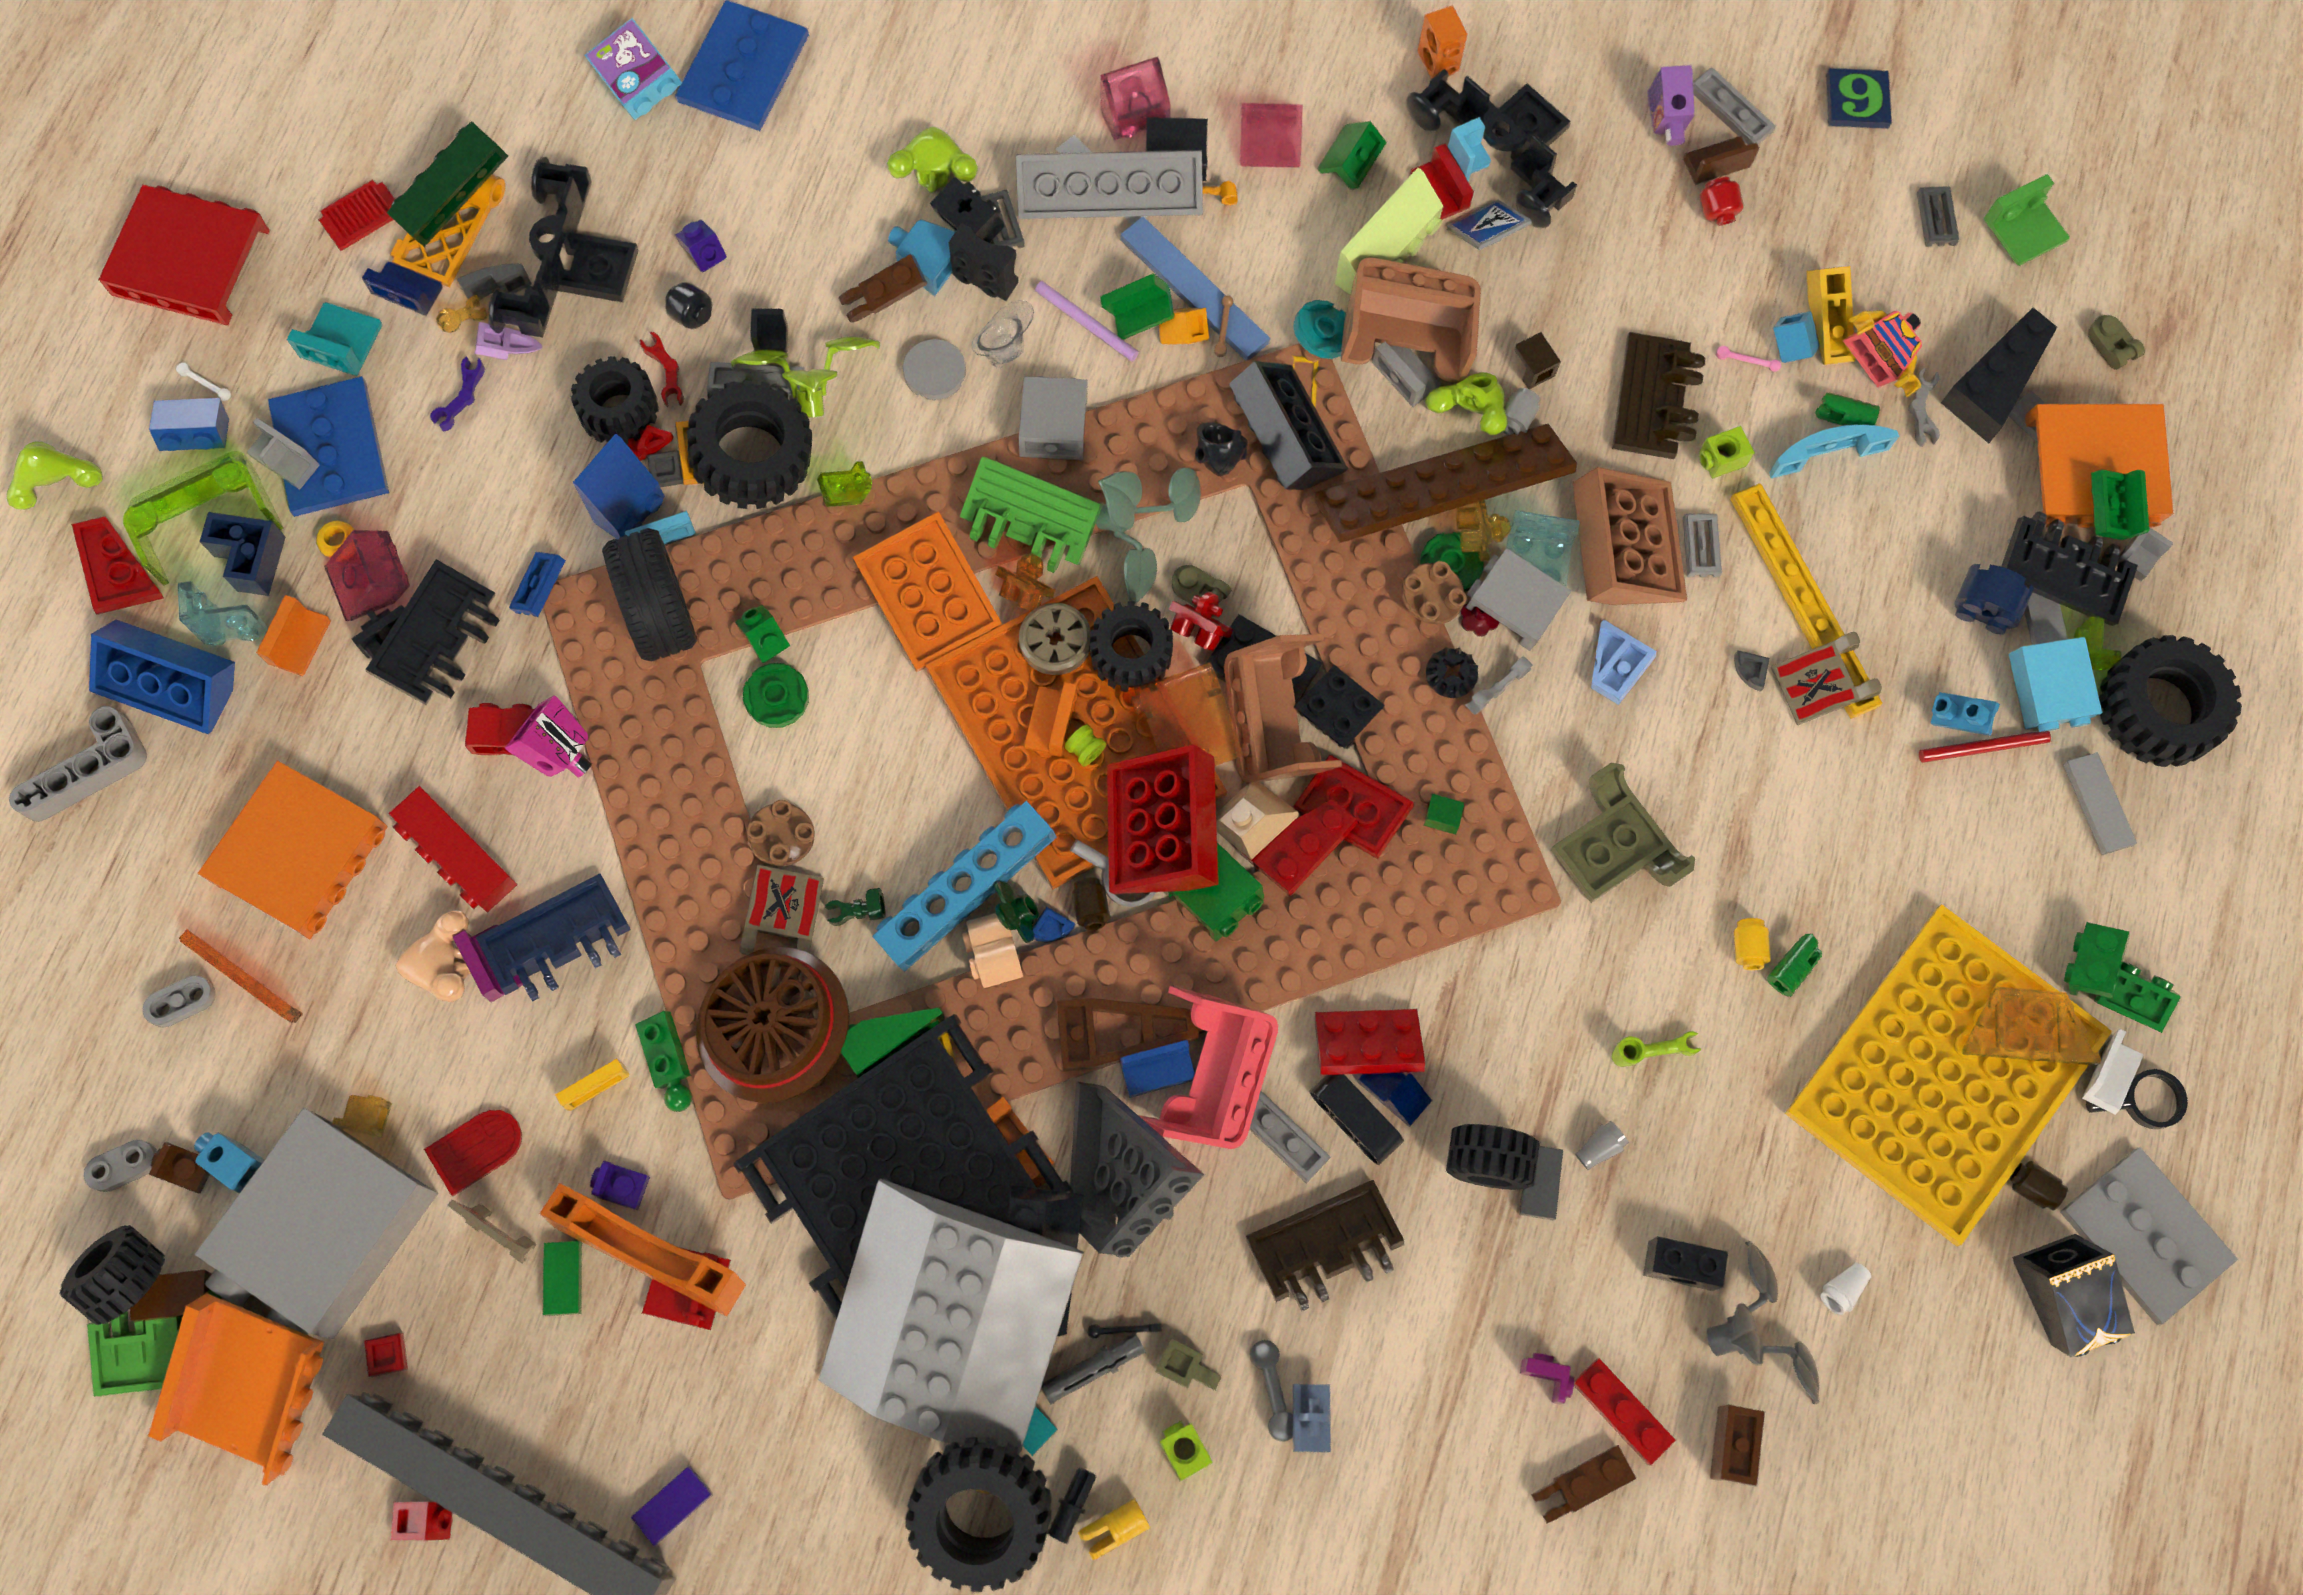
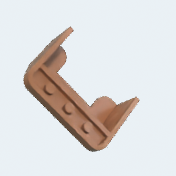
M1378 258L1363 259L1355 273L1345 317L1341 362L1365 364L1372 358L1374 343L1386 341L1388 345L1434 353L1433 368L1439 378L1453 383L1466 379L1477 355L1481 297L1479 283L1467 275Z

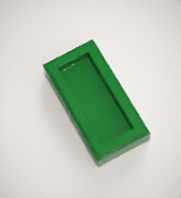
M582 1242L544 1243L543 1315L581 1314Z

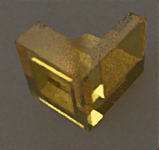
M350 1095L343 1119L334 1117L332 1124L344 1130L382 1137L392 1103L381 1097L368 1095V1097Z

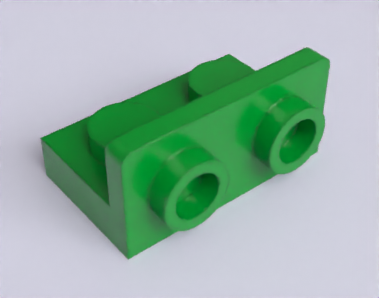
M2123 961L2113 997L2108 998L2097 995L2094 1001L2162 1033L2181 996L2172 990L2173 983L2156 975L2153 976L2152 980L2139 975L2142 971L2140 968Z

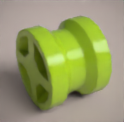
M1086 724L1071 735L1064 748L1069 753H1075L1078 756V762L1085 767L1103 752L1107 743L1102 738H1096L1093 735V729Z

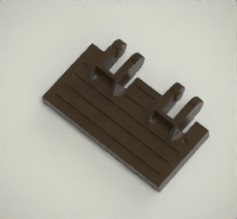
M1629 332L1626 340L1612 449L1675 459L1679 442L1665 439L1692 442V440L1696 439L1697 431L1695 429L1669 424V421L1686 424L1698 422L1699 413L1692 409L1683 408L1686 386L1672 384L1678 383L1695 386L1703 383L1702 373L1676 367H1692L1697 369L1705 366L1706 357L1699 353L1690 352L1691 342Z
M1374 1180L1246 1236L1247 1243L1275 1302L1289 1297V1291L1285 1284V1281H1287L1301 1311L1309 1309V1301L1306 1294L1302 1291L1298 1280L1309 1276L1314 1291L1321 1302L1329 1300L1328 1292L1316 1267H1321L1326 1279L1332 1278L1354 1268V1262L1349 1254L1351 1253L1363 1279L1367 1283L1374 1279L1373 1271L1362 1252L1372 1248L1380 1267L1387 1274L1394 1269L1380 1239L1384 1237L1390 1251L1404 1245V1239Z

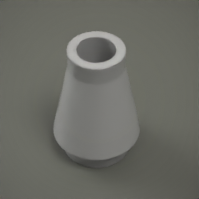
M1610 1121L1606 1125L1601 1124L1575 1155L1586 1169L1590 1170L1595 1165L1623 1152V1147L1629 1141L1621 1130Z

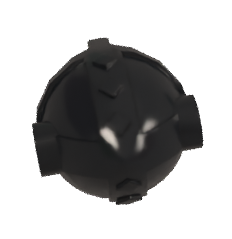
M1210 422L1200 424L1197 428L1198 447L1195 451L1196 460L1199 463H1204L1215 475L1221 477L1229 474L1240 460L1246 458L1248 441L1241 435L1240 430H1233L1225 425Z

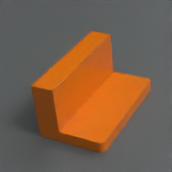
M285 595L256 653L268 665L303 676L331 620L326 615L306 609L298 599Z
M1064 682L1062 690L1043 686L1038 688L1024 743L1025 749L1063 757L1064 745L1067 741L1078 696L1077 685Z

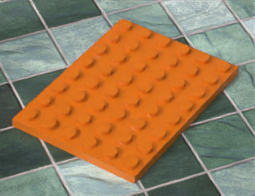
M1098 576L1041 604L1063 603L1074 607L1087 619L1091 630H1094L1095 620L1097 618L1102 619V612L1108 608L1111 612L1114 610V603ZM1030 610L926 664L925 667L1006 810L1008 811L1014 805H1022L1027 801L1055 832L1057 838L1034 857L1053 890L1096 867L1094 864L1070 851L1076 839L1108 857V764L1193 744L1198 747L1200 745L1164 685L1157 678L1155 686L1148 688L1145 684L1142 687V691L1135 692V687H1129L1128 692L1121 691L1120 685L1112 688L1108 686V679L1106 678L1102 681L1098 677V669H1093L1090 652L1081 666L1066 674L1049 675L1031 667L1024 659L1019 644L1020 627L1025 617L1032 611ZM1054 633L1053 637L1048 636L1052 645H1057L1058 641L1063 642L1059 633ZM1133 635L1119 638L1112 646L1117 654L1125 658L1134 659L1145 655ZM1064 682L1077 685L1078 696L1067 740L1080 727L1088 724L1093 729V735L1096 738H1102L1107 743L1103 752L1089 765L1083 767L1078 762V756L1075 753H1069L1066 749H1064L1063 757L1025 749L1024 743L1037 691L1040 686L1062 690ZM1215 771L1217 801L1227 795V790Z

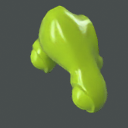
M930 127L921 131L904 149L893 153L887 162L890 175L896 179L904 178L914 170L919 184L930 193L944 187L948 182L951 172L960 181L971 182L978 171L975 159L962 152L955 141L946 132L937 127Z
M1480 372L1470 375L1456 385L1438 387L1429 392L1425 401L1428 409L1435 413H1444L1455 405H1460L1465 409L1482 414L1483 416L1480 420L1481 430L1490 435L1501 433L1508 425L1504 409L1503 387L1498 383L1497 378L1490 373Z
M32 442L27 444L17 457L13 479L7 490V502L15 509L26 510L34 507L36 504L37 496L34 487L48 486L69 476L78 486L90 488L97 486L103 480L102 472L98 466L90 461L59 452L45 442Z

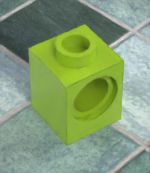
M1738 426L1706 438L1699 451V459L1702 467L1705 470L1708 469L1712 479L1746 467L1755 452L1742 427ZM1718 450L1725 451L1729 456L1721 455Z
M1179 1421L1162 1431L1165 1438L1159 1441L1180 1481L1213 1463L1192 1423L1184 1427L1182 1421ZM1186 1438L1193 1443L1194 1454L1190 1459L1181 1460L1175 1455L1174 1444L1178 1439Z

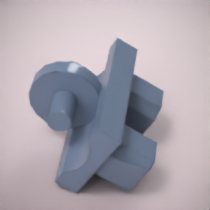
M1293 1384V1452H1331L1330 1385Z

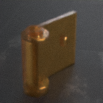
M1209 662L1134 688L1135 695L1130 697L1132 707L1136 715L1142 714L1143 718L1147 719L1158 753L1195 744L1214 756L1215 766L1244 756L1217 676Z

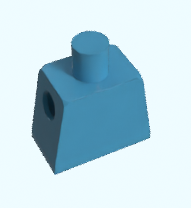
M924 220L917 221L910 232L895 226L889 234L888 242L897 247V261L909 254L914 255L927 281V285L923 286V288L936 296L952 274L949 241L955 231Z
M209 1132L202 1134L194 1145V1149L200 1153L196 1158V1163L226 1187L238 1193L243 1190L264 1162L263 1158L246 1146L219 1132L214 1135Z

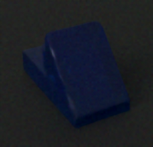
M1410 1072L1407 1076L1403 1073L1362 1074L1357 1080L1363 1088L1409 1127L1432 1102V1099Z

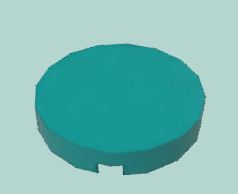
M1314 300L1307 302L1296 314L1293 323L1295 336L1300 345L1315 356L1327 359L1340 357L1346 312L1342 309L1339 311L1334 308V304L1329 301Z

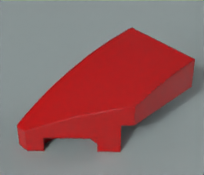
M647 425L645 430L643 428L638 430L641 438L637 441L634 438L628 439L629 444L627 446L642 461L647 458V455L656 453L672 442L674 436L671 432Z

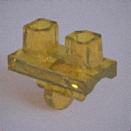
M1485 500L1475 502L1473 507L1457 508L1456 525L1457 530H1461V551H1478L1480 561H1490L1488 545L1492 540L1500 543L1509 535L1511 531L1510 521L1498 514H1491L1488 518Z

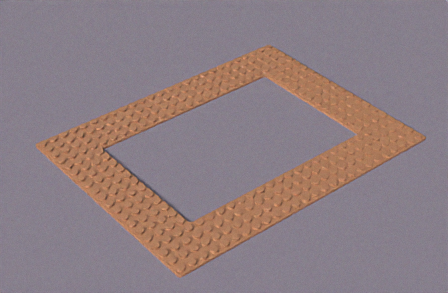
M1299 343L1086 411L1083 460L1020 457L1019 433L666 545L665 548L679 582L697 642L691 649L680 650V653L670 654V656L665 658L659 657L660 659L652 662L641 659L635 648L615 596L606 565L556 580L543 606L578 723L588 734V740L585 743L586 750L592 763L593 773L665 1010L672 1014L691 1074L686 1079L720 1191L725 1199L730 1200L754 1192L743 1173L737 1172L733 1165L734 1162L858 1079L843 1055L840 1054L824 1078L806 1092L780 1102L757 1103L740 1099L722 1089L710 1077L701 1061L696 1040V1026L700 1007L705 995L717 977L732 963L746 956L741 954L739 950L757 865L765 866L764 862L753 854L748 845L747 827L750 817L701 666L707 660L751 646L735 623L751 608L763 605L774 617L783 634L787 635L878 605L853 557L938 511L974 574L1030 556L1033 546L1006 536L1011 523L1007 521L998 546L995 549L988 546V538L996 521V517L988 515L983 533L976 542L969 538L974 522L961 518L960 514L982 456L1102 504H1106V500L1098 481L1108 475L1123 471L1133 472L1140 478L1142 497L1136 505L1137 507L1170 504L1168 490L1171 477L1178 469L1183 467L1191 468L1197 473L1201 487L1200 500L1242 486H1248L1254 495L1309 634H1323L1324 641L1315 643L1314 646L1325 673L1334 665L1337 666L1385 705L1355 737L1354 744L1367 776L1414 802V807L1378 859L1347 841L1342 842L1291 896L1261 871L1252 873L1251 875L1263 885L1264 899L1262 906L1254 914H1247L1238 922L1237 929L1230 936H1222L1217 942L1211 938L1209 930L1178 900H1174L1107 923L1101 929L1087 930L1018 954L1023 974L1022 978L983 988L981 978L974 980L972 971L850 1012L849 1025L858 1024L862 1020L938 1007L943 1012L945 1019L956 1014L962 1022L959 1026L985 1064L989 1063L994 1070L992 1075L972 1087L984 1108L988 1109L1002 1097L1009 1102L1108 1067L1062 1071L1057 1001L1096 998L1192 1009V1002L1168 993L1170 986L1211 995L1263 1012L1547 912L1560 905L1561 898L1484 716L1481 711L1474 715L1465 706L1473 700V691L1471 690L1468 694L1459 698H1447L1436 693L1427 682L1426 666L1434 652L1437 653L1445 647L1448 649L1455 648L1444 623L1429 624L1417 619L1407 609L1403 601V581L1406 575L1419 565L1403 526H1395L1340 543L1315 502V492L1380 473L1332 359L1315 356ZM1293 356H1302L1311 362L1318 361V372L1315 377L1317 384L1316 410L1348 467L1346 472L1305 490L1285 489L1278 482L1274 467L1263 454L1262 445L1256 434L1250 429L1248 419L1243 409L1236 403L1234 399L1235 394L1229 385L1231 381L1254 361L1292 366L1294 364ZM1295 362V372L1311 399L1314 363ZM1210 422L1225 425L1233 430H1240L1241 435L1247 439L1246 458L1240 460L1229 474L1219 477L1212 473L1204 463L1197 462L1195 451L1198 447L1197 428L1200 424ZM1162 512L1134 514V521L1141 520ZM1095 524L1091 535L1107 530L1099 529ZM1047 539L1043 551L1054 548L1056 542ZM1460 664L1453 668L1448 665L1446 666L1447 672L1444 680L1452 675H1455L1457 678L1459 677ZM1432 794L1464 802L1461 822L1456 835L1423 826ZM757 932L753 952L773 947L792 948L789 938ZM769 966L761 968L764 988L766 986ZM781 966L778 985L789 967ZM751 972L741 978L755 996ZM799 975L796 980L801 983L803 981L801 975ZM734 983L726 993L751 1007ZM800 993L795 994L791 998L790 1005L795 1004L799 1000ZM723 999L717 1009L744 1012ZM1093 1011L1097 1055L1143 1043L1140 1016ZM813 1012L806 1018L814 1019ZM1152 1017L1154 1040L1186 1031L1185 1021ZM716 1020L720 1027L738 1022ZM793 1027L791 1030L811 1040L816 1028ZM1198 1031L1199 1034L1204 1033V1032H1207V1031ZM783 1035L798 1057L806 1046L787 1035ZM949 1036L955 1057L954 1062L963 1076L966 1077L973 1071ZM775 1040L781 1069L791 1062ZM766 1048L761 1074L770 1073ZM752 1053L750 1054L749 1058H748L747 1061L745 1062L746 1065H747L749 1068H750ZM762 1159L757 1161L754 1165L767 1186L776 1184L775 1179Z

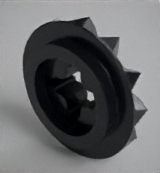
M1445 647L1437 653L1434 652L1428 661L1426 679L1430 687L1439 695L1447 698H1459L1468 694L1475 687L1478 680V665L1475 664L1472 654L1463 652L1460 647L1456 649ZM1459 664L1461 665L1458 671V678L1452 675L1444 680L1447 665L1451 668Z

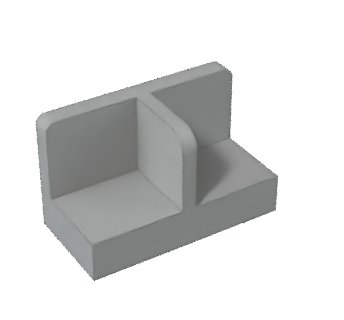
M256 418L253 424L263 433L246 453L300 490L320 464L301 446Z

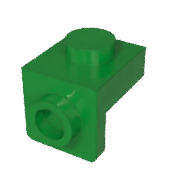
M763 605L747 610L735 622L762 663L790 647L774 617Z

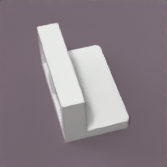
M2120 1028L2106 1043L2082 1099L2114 1115L2121 1109L2143 1058V1054L2121 1044L2126 1031Z

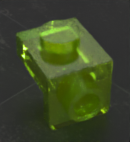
M856 461L851 470L823 472L817 478L826 507L862 504L872 488V478L866 471L863 461Z
M2090 617L2076 629L2074 638L2085 637L2092 670L2109 669L2122 657L2121 651L2103 649L2104 618Z

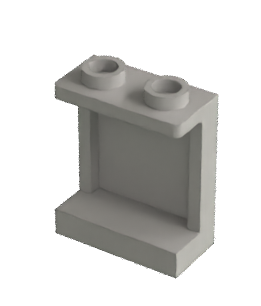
M1024 376L1019 428L1020 457L1083 460L1085 416L1088 398L1087 379Z
M1506 548L1500 557L1494 554L1484 568V571L1488 573L1483 582L1479 579L1475 581L1467 593V596L1472 599L1466 608L1471 611L1476 606L1522 636L1523 639L1520 645L1531 651L1571 593V590Z

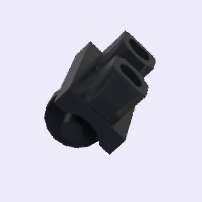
M402 605L391 612L387 608L378 615H376L372 608L365 611L371 620L360 626L363 631L351 639L367 659L373 658L404 610Z

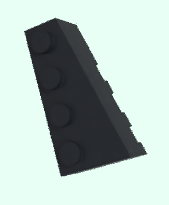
M2033 307L1951 388L1941 404L1989 444L2005 424L2055 333L2057 326Z

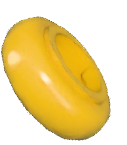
M340 520L331 521L319 529L316 536V544L319 551L326 557L339 559L348 556L355 549L357 534L354 528L347 522ZM338 533L345 534L344 540L339 545H329L330 538Z

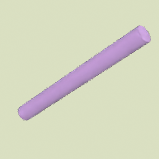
M1040 281L1037 284L1035 291L1131 362L1137 358L1138 350L1045 282Z

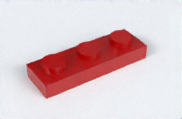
M1597 1358L1574 1380V1387L1648 1466L1652 1465L1676 1441L1600 1358Z

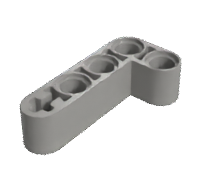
M110 706L97 708L91 714L89 724L98 743L15 787L10 793V806L26 818L40 822L140 769L146 762L147 753L132 723L115 708ZM115 721L114 726L107 730L109 724ZM130 747L129 752L121 757L122 752ZM99 764L97 770L90 774L91 769ZM67 781L65 788L59 791L61 784Z

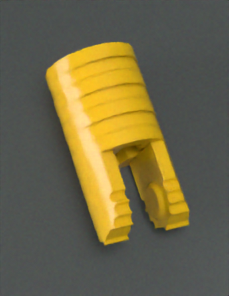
M1134 1498L1079 1530L1078 1534L1081 1540L1087 1541L1110 1530L1111 1534L1090 1547L1088 1553L1092 1560H1096L1151 1527L1137 1500Z

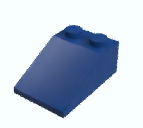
M617 434L608 441L573 481L593 522L617 540L619 537L625 536V531L642 526L643 521L650 513H655L661 507L665 497L657 480Z

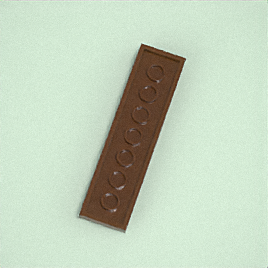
M1548 423L1528 429L1526 433L1521 431L1518 435L1514 433L1315 492V502L1338 541L1342 543L1576 473L1577 462Z

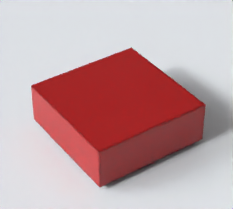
M403 1333L364 1340L368 1377L408 1370Z

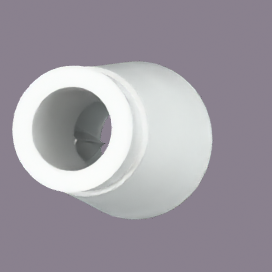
M1854 1263L1823 1286V1292L1820 1294L1822 1302L1828 1309L1838 1315H1843L1846 1311H1852L1865 1286L1871 1279V1274L1863 1265Z

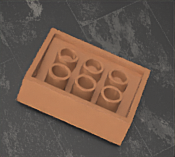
M1596 467L1573 482L1587 601L1609 605L1685 602L1687 600L1671 482Z

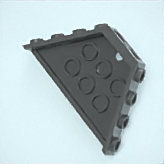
M1076 1081L1070 1174L1072 1190L1069 1193L1084 1195L1079 1233L1098 1253L1115 1255L1116 1257H1129L1163 1219L1170 1220L1173 1217V1208L1205 1174L1106 1086Z

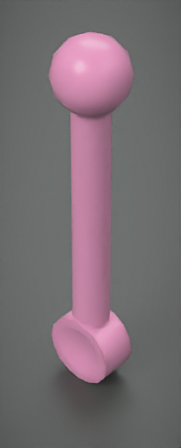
M1720 346L1716 352V356L1720 360L1729 357L1769 367L1773 372L1781 368V362L1777 359L1768 361L1731 352L1726 346Z

